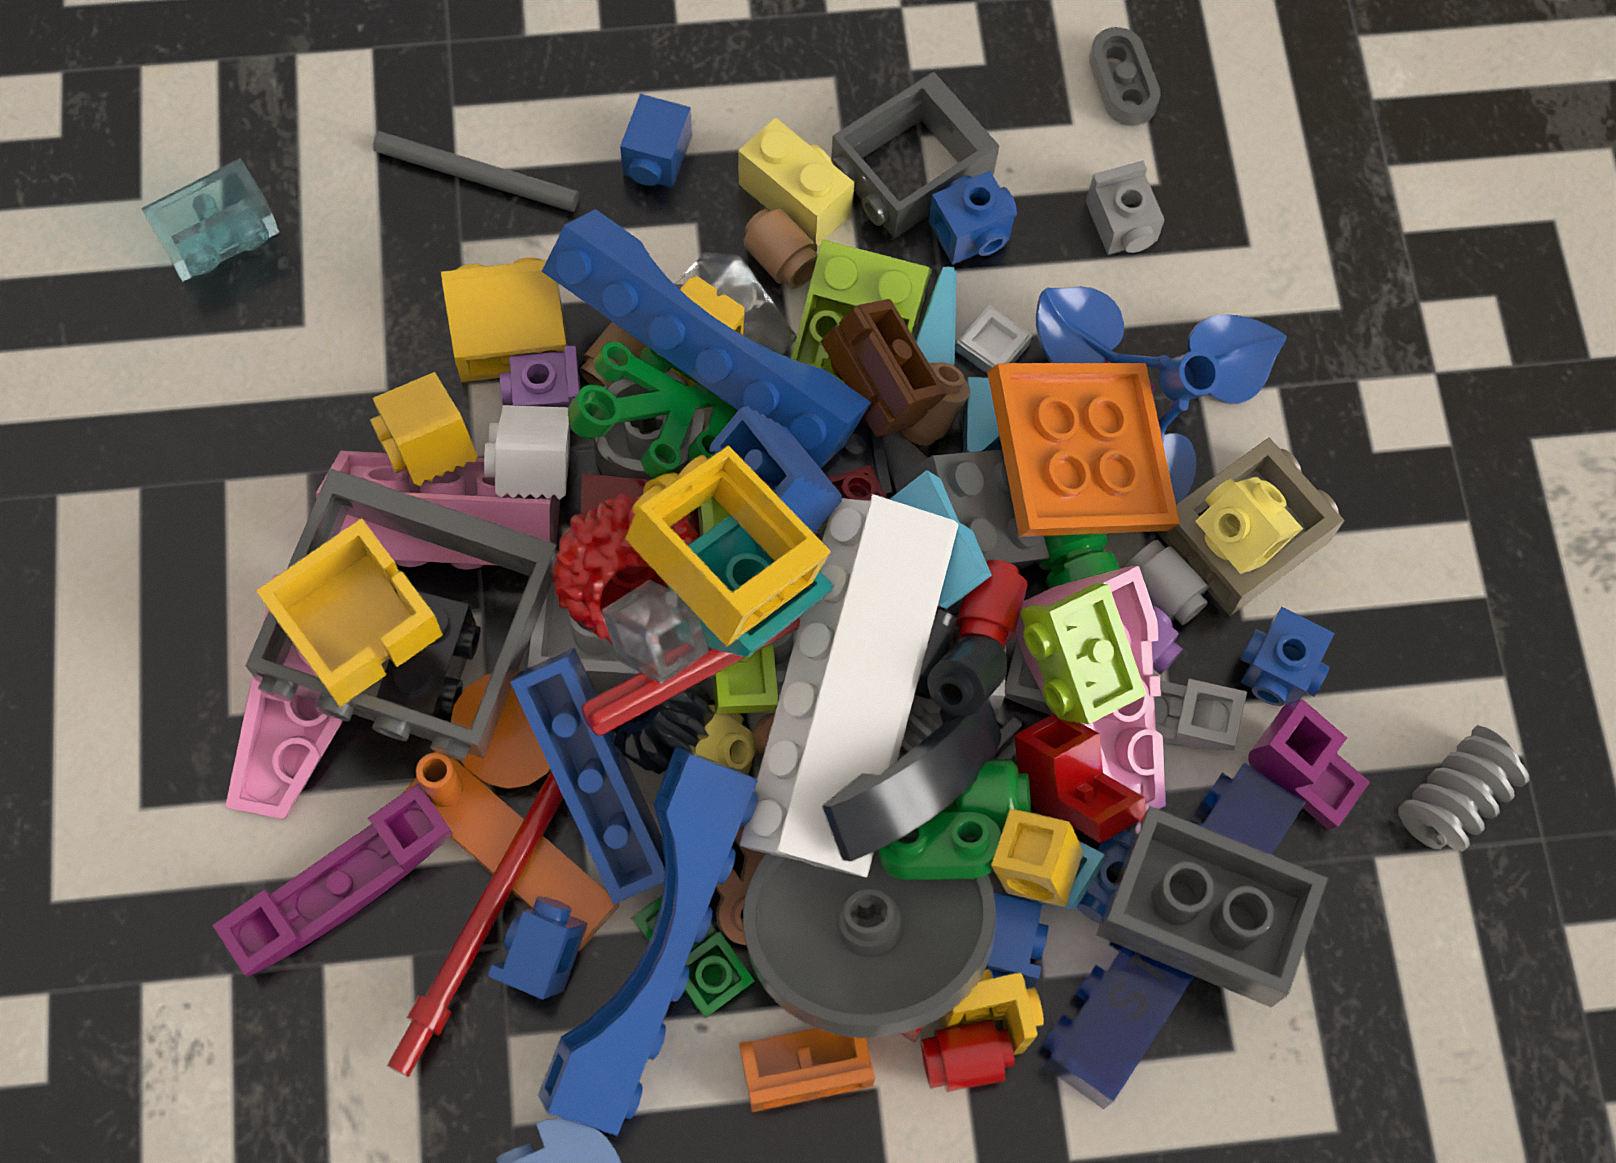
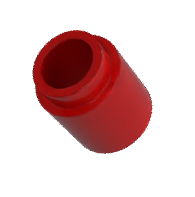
M991 559L987 560L986 563L992 576L962 598L956 621L957 626L960 628L958 639L960 640L966 636L986 635L999 642L1005 650L1007 641L1012 640L1015 636L1028 583L1025 578L1018 574L1019 570L1013 564Z
M993 1019L934 1030V1037L920 1039L922 1059L930 1089L944 1087L946 1092L1005 1081V1068L1015 1064L1007 1029L997 1031Z

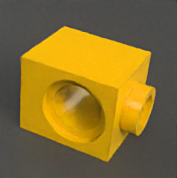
M1010 809L991 866L1007 894L1066 908L1084 851L1070 822Z

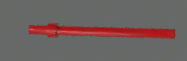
M552 771L425 997L421 995L417 997L406 1018L411 1023L387 1064V1067L409 1078L432 1034L440 1035L452 1013L447 1007L564 797Z

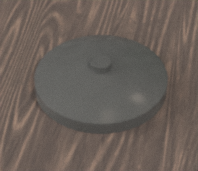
M905 837L898 841L903 844H910L915 842L917 838ZM877 850L873 852L867 878L815 867L803 861L766 853L751 878L745 897L743 909L745 940L752 966L765 990L781 1007L802 1022L829 1033L848 1037L875 1038L898 1035L916 1030L944 1016L956 1007L978 983L987 967L995 941V897L988 875L976 879L903 880L895 878L881 867Z

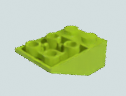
M822 239L791 359L824 369L839 379L833 372L831 359L820 341L834 327L840 325L839 322L852 308L860 304L885 299L892 300L914 337L932 269Z

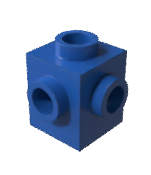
M991 171L975 177H960L950 183L946 189L932 194L928 222L951 263L955 264L978 253L981 256H986L1001 249L1010 239L1014 217L1017 215V208L1010 191L1006 187L1000 188Z
M1281 606L1266 632L1263 633L1255 629L1240 657V660L1248 663L1249 666L1240 683L1252 688V693L1258 699L1273 706H1283L1298 701L1305 693L1314 697L1330 668L1329 665L1321 661L1335 633Z

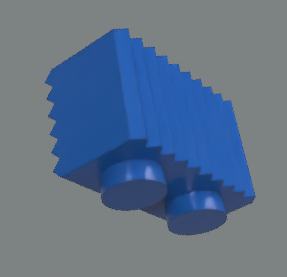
M749 406L740 408L711 443L710 452L713 454H717L729 445L813 533L818 530L842 502L840 492L787 427H782L779 422L774 423L771 418L767 419L764 414L760 415L756 410L752 411Z

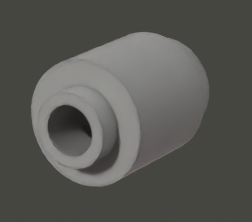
M1155 540L1145 546L1125 566H1139L1152 605L1162 610L1171 622L1177 619L1181 625L1186 624L1208 603L1203 598V594L1209 586L1172 546L1165 548L1159 540Z

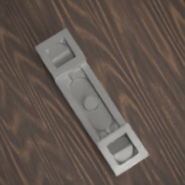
M1017 640L1005 685V697L1034 710L1052 715L1042 692L1026 664L1019 641ZM1188 679L1187 686L1160 680L1161 696H1154L1156 731L1163 736V743L1207 749H1235L1247 694L1246 691Z

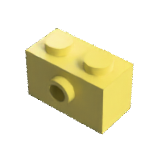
M776 117L738 150L739 185L770 211L778 208L783 209L817 247L821 244L822 239L828 238L852 215L854 181L832 164L830 157L822 148L815 144L809 145Z

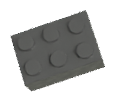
M1149 806L1136 826L1096 935L1272 1008L1290 993L1328 878Z

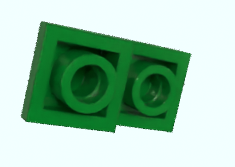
M663 894L631 917V920L648 943L653 935ZM710 923L703 940L700 943H693L685 964L689 967V976L684 992L704 1018L708 1017L754 982V979L720 931H716Z

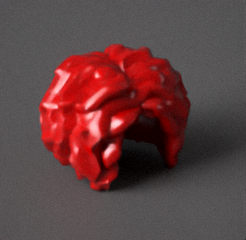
M620 493L616 499L610 497L606 501L599 503L598 508L574 515L571 518V526L560 539V551L556 554L557 560L552 568V575H554L552 581L555 585V592L559 597V607L562 609L568 608L570 617L575 622H580L588 627L599 639L608 640L614 647H621L627 644L628 627L636 622L637 613L644 608L649 590L661 595L670 593L667 583L625 540L635 516L632 508L641 497L632 498L626 493ZM689 514L670 526L687 546L699 538L697 531L694 530V527L688 521L690 518Z

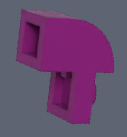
M1303 699L1284 705L1248 754V761L1253 772L1273 794L1284 791L1327 829L1340 826L1370 783L1369 780L1337 754L1347 737Z

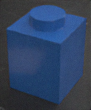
M640 93L620 145L623 175L630 176L635 181L644 185L660 184L673 188L692 138L691 107Z

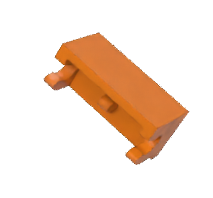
M813 1028L754 1041L739 1042L752 1112L871 1088L875 1081L866 1038L848 1037Z

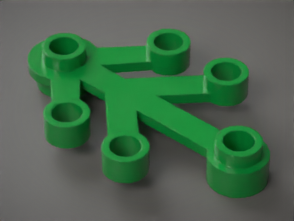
M608 342L594 358L593 364L596 372L603 379L611 382H617L626 377L651 391V393L616 398L614 394L602 386L587 385L578 392L568 407V421L575 434L585 439H593L605 436L613 425L617 423L667 415L658 439L650 444L641 457V464L645 472L651 477L656 478L663 474L673 473L680 465L682 457L679 450L695 410L713 407L706 430L700 432L688 447V455L691 461L701 455H704L707 459L715 455L708 453L704 447L710 450L711 443L738 410L645 345L642 349L640 360L633 356L630 350L623 344ZM609 358L616 361L618 365L612 363ZM673 368L698 385L686 386L665 373ZM656 455L661 456L666 463L661 462Z

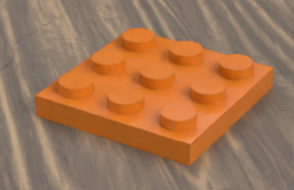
M998 363L987 372L1019 537L1169 531L1180 524L1146 363Z

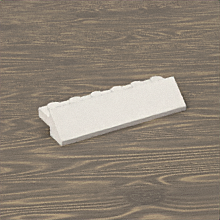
M872 494L871 501L842 498V502L830 514L822 543L831 552L821 567L820 572L834 585L831 593L802 614L757 778L758 781L754 789L758 793L756 809L749 823L744 826L740 846L752 851L803 861L815 867L867 878L873 852L852 862L842 861L822 805L862 773L881 775L898 760L959 525L954 520Z

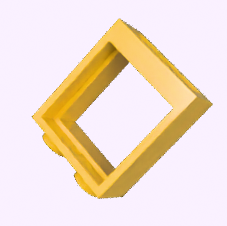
M729 445L709 459L701 455L692 460L681 471L677 481L667 488L663 489L660 485H656L646 491L632 508L635 516L625 538L726 647L813 583L831 552ZM712 497L775 561L733 593L670 528L671 525Z

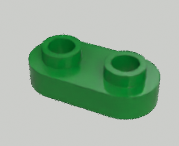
M938 813L921 826L901 837L917 838L915 842L903 844L897 839L878 849V860L881 867L889 875L903 880L976 879L984 877L993 871L991 864L1001 838V831L991 818L980 813ZM964 836H976L980 838L978 841L973 843H967L961 840V838Z

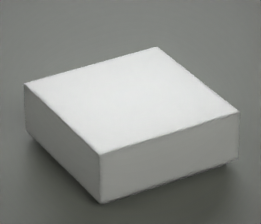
M988 305L957 341L955 351L987 373L998 363H1014L1030 345L1033 335Z

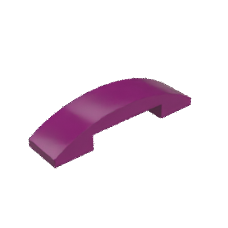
M419 783L368 817L371 825L270 894L264 889L212 925L245 976H251L282 960L341 924L410 873L453 834Z

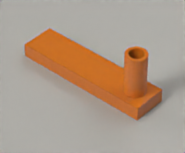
M440 753L425 755L418 762L416 768L417 777L402 793L419 783L453 832L450 838L493 875L524 819L457 760ZM544 836L540 839L512 890V893L530 909L534 907L538 896L552 898L569 905L572 908L570 916L588 923L578 951L587 944L620 907L619 902L613 904L608 892Z

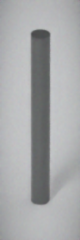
M378 131L374 138V152L571 212L575 210L578 203L579 191L382 131Z

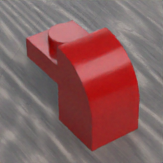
M1054 713L1014 735L1019 773H1028L1030 802L1038 815L1068 821L1073 830L1078 829L1097 842L1103 843L1140 821L1145 814L1144 796L1103 773L1100 734L1082 723L1060 720Z

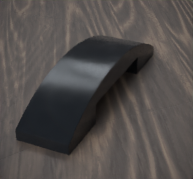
M990 699L976 713L969 716H955L941 709L939 714L943 724L881 775L862 773L822 805L842 861L852 862L910 833L945 809L977 780L981 769L995 756L1002 736Z

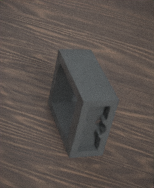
M932 72L834 134L832 137L831 161L835 167L854 181V192L862 200L863 209L869 219L877 226L883 225L895 239L929 217L932 194L946 189L950 183L963 176L975 177L988 171L994 174L1000 145L937 74ZM922 121L956 159L958 164L899 202L862 158Z

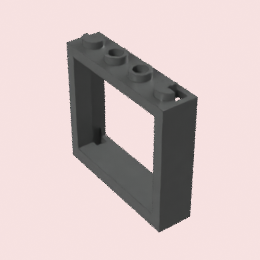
M330 468L287 569L338 535L346 515H350L530 576L471 729L363 692L339 707L318 677L283 665L292 641L270 611L247 660L246 668L260 682L258 689L277 699L292 702L296 694L317 701L315 709L330 717L342 721H350L352 714L375 721L372 728L388 737L407 741L409 735L413 734L433 741L430 748L449 758L464 761L467 753L484 759L512 687L510 682L517 674L551 587L554 576L552 575V568L557 560L556 554L558 553L557 544Z

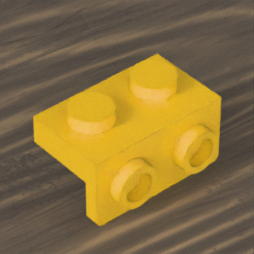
M985 970L971 992L956 1007L940 1017L942 1029L993 1019L994 1022L1002 1021L1004 1029H1007L1013 1054H1022L1037 1037L1036 1027L1043 1025V1013L1038 993L1035 988L1026 989L1022 972L993 978L991 970Z

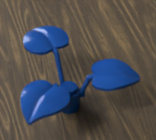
M1083 286L1046 288L1039 296L1036 309L1038 339L1050 363H1104V360H1107L1110 363H1146L1147 367H1154L1160 370V387L1163 393L1173 400V405L1158 422L1176 504L1187 497L1194 482L1197 466L1196 453L1191 441L1186 436L1176 433L1165 435L1167 426L1180 412L1188 409L1189 400L1207 394L1213 399L1226 404H1239L1253 398L1266 383L1274 361L1287 338L1279 330L1261 321L1244 316L1225 314L1204 319L1193 328L1187 340L1188 353L1172 359L1167 355L1159 357L1124 355L1112 351L1121 342L1124 334V321L1121 310L1115 301L1105 293Z

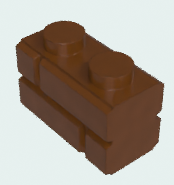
M891 299L860 304L852 308L839 322L840 325L834 327L820 341L831 359V368L835 375L844 381L847 386L872 402L861 420L872 429L876 437L906 430L914 426L928 413L927 410L932 409L947 395Z

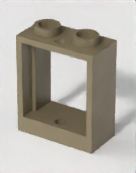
M1268 437L1176 504L1180 524L1169 531H1157V533L1209 586L1207 591L1225 612L1232 616L1329 543L1344 522V519L1339 515L1338 507L1334 500L1324 491L1317 490L1301 473V467L1296 458L1289 451L1280 449ZM1255 472H1258L1265 481L1271 483L1281 492L1287 505L1309 530L1275 554L1263 566L1256 568L1251 573L1245 572L1240 574L1229 560L1220 558L1208 547L1204 539L1205 532L1195 521L1200 517L1198 514L1209 507L1205 499L1219 485L1231 478L1235 482L1246 480Z

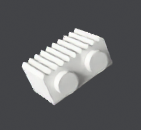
M503 405L499 423L490 422L489 443H485L484 474L485 477L495 478V493L500 498L505 494H509L512 498L520 494L524 499L530 494L536 499L542 494L547 499L555 495L559 500L566 495L570 459L568 407Z

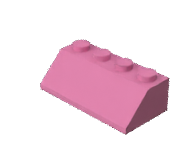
M340 451L331 466L334 470L557 544L561 499L559 500L555 495L547 499L543 494L537 499L531 494L525 499L520 494H517L514 498L509 494H505L500 498L495 493V478L485 477L484 458L477 457L475 463L467 461L464 468L456 466L454 472L446 470L443 477L435 475L432 482L424 480L422 486L413 483L407 470L396 474L386 453ZM326 476L316 492V500L326 479ZM346 515L339 533L360 519ZM363 520L398 565L414 567L427 562L451 563L452 566L459 569H476L483 565H495Z

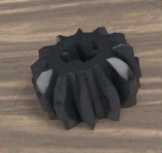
M699 684L688 688L613 729L616 733L614 745L621 750L623 756L644 770H651L658 775L667 770L676 746L696 754L695 747L699 741L709 737L704 727L713 719L715 714L709 708L710 696L703 691V687Z

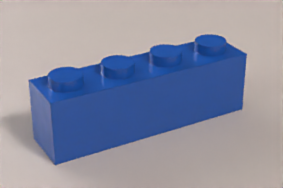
M575 647L520 671L510 683L613 904L664 883L665 860L662 835L626 757L614 745L615 733L611 730L602 736H596L583 718L582 705L584 702L597 696Z

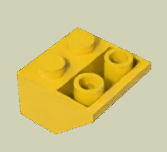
M534 257L518 259L512 264L486 267L480 264H467L459 267L457 270L441 272L454 359L461 382L500 378V373L510 372L509 356L565 352L564 346L568 345L559 284L541 272L547 259L541 260Z

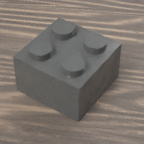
M1002 450L933 455L893 475L897 493L926 470L942 480L959 523L973 530L986 561L991 559L1002 560L1013 564L1018 570H1021L1049 558L1044 536L1019 537Z

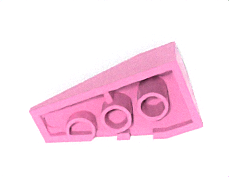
M1129 566L1055 586L1023 601L1022 609L1031 605L1049 606L1094 583L1109 584L1147 695L1091 724L1084 725L1100 734L1104 774L1144 796L1146 811L1149 806L1156 809L1166 806L1163 736L1156 731L1154 696H1161L1160 676L1153 675L1152 641H1158V624L1139 566ZM1020 614L1015 633L1026 664L1043 694L1044 680L1036 658L1031 655L1024 642L1023 631L1025 626Z
M266 608V612H265L264 621H265L266 616H267V614H268V612H269V610H268L267 608ZM292 643L283 665L316 676ZM252 675L225 808L286 819L340 727L342 720L330 717L316 710L317 701L295 694L293 701L288 702L265 694L258 689L260 682Z

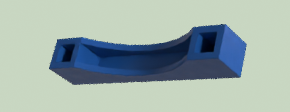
M596 209L564 225L541 271L738 411L742 407L749 406L752 411L756 410L760 415L764 414L767 419L771 418L774 423L779 422L782 427L786 426L819 468H822L846 445L872 403L826 370L798 362L771 351L714 318L668 279L650 257L643 243L638 238Z
M675 747L653 803L662 832L665 860L662 904L653 935L637 967L615 996L588 1020L560 1037L538 1093V1097L547 1113L616 1136L619 1134L624 1118L631 1119L636 1113L643 1091L642 1083L639 1080L647 1060H654L662 1048L666 1034V1026L662 1022L671 1000L678 1001L686 987L689 967L685 964L693 943H700L708 931L712 918V909L708 905L717 884L722 885L730 875L735 860V850L731 849L740 825L746 826L756 809L758 793L754 791V788L758 781L757 779L743 771L680 747Z

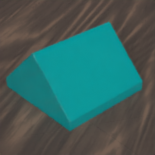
M731 515L688 545L732 593L775 562ZM819 571L813 583L727 647L669 585L668 587L689 643L749 657L831 593L834 585Z

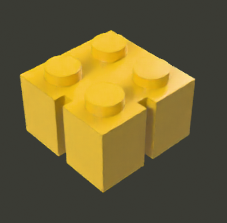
M362 518L256 590L267 609L339 707L383 678L386 673L381 664L390 658L395 666L398 667L443 635L433 612L403 572L398 571L394 560Z

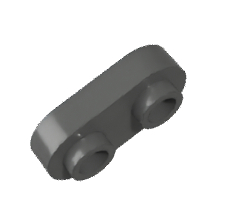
M1122 27L1104 29L1097 34L1093 41L1089 63L1107 112L1114 120L1124 125L1137 126L1144 124L1156 112L1160 99V88L1143 43L1129 29ZM1116 58L1120 60L1121 63L1115 64L1110 62L1108 59ZM1130 100L1135 102L1137 105H1130L1124 101Z

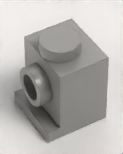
M1144 161L1093 174L1085 202L1108 255L1124 250L1129 253L1139 252L1158 240L1165 219L1145 176L1147 168Z

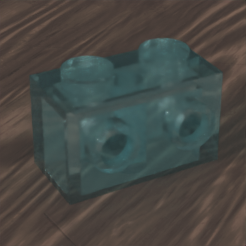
M241 158L141 208L154 235L182 282L195 275H204L211 272L220 262L244 250L258 248L269 237L279 233L266 198Z

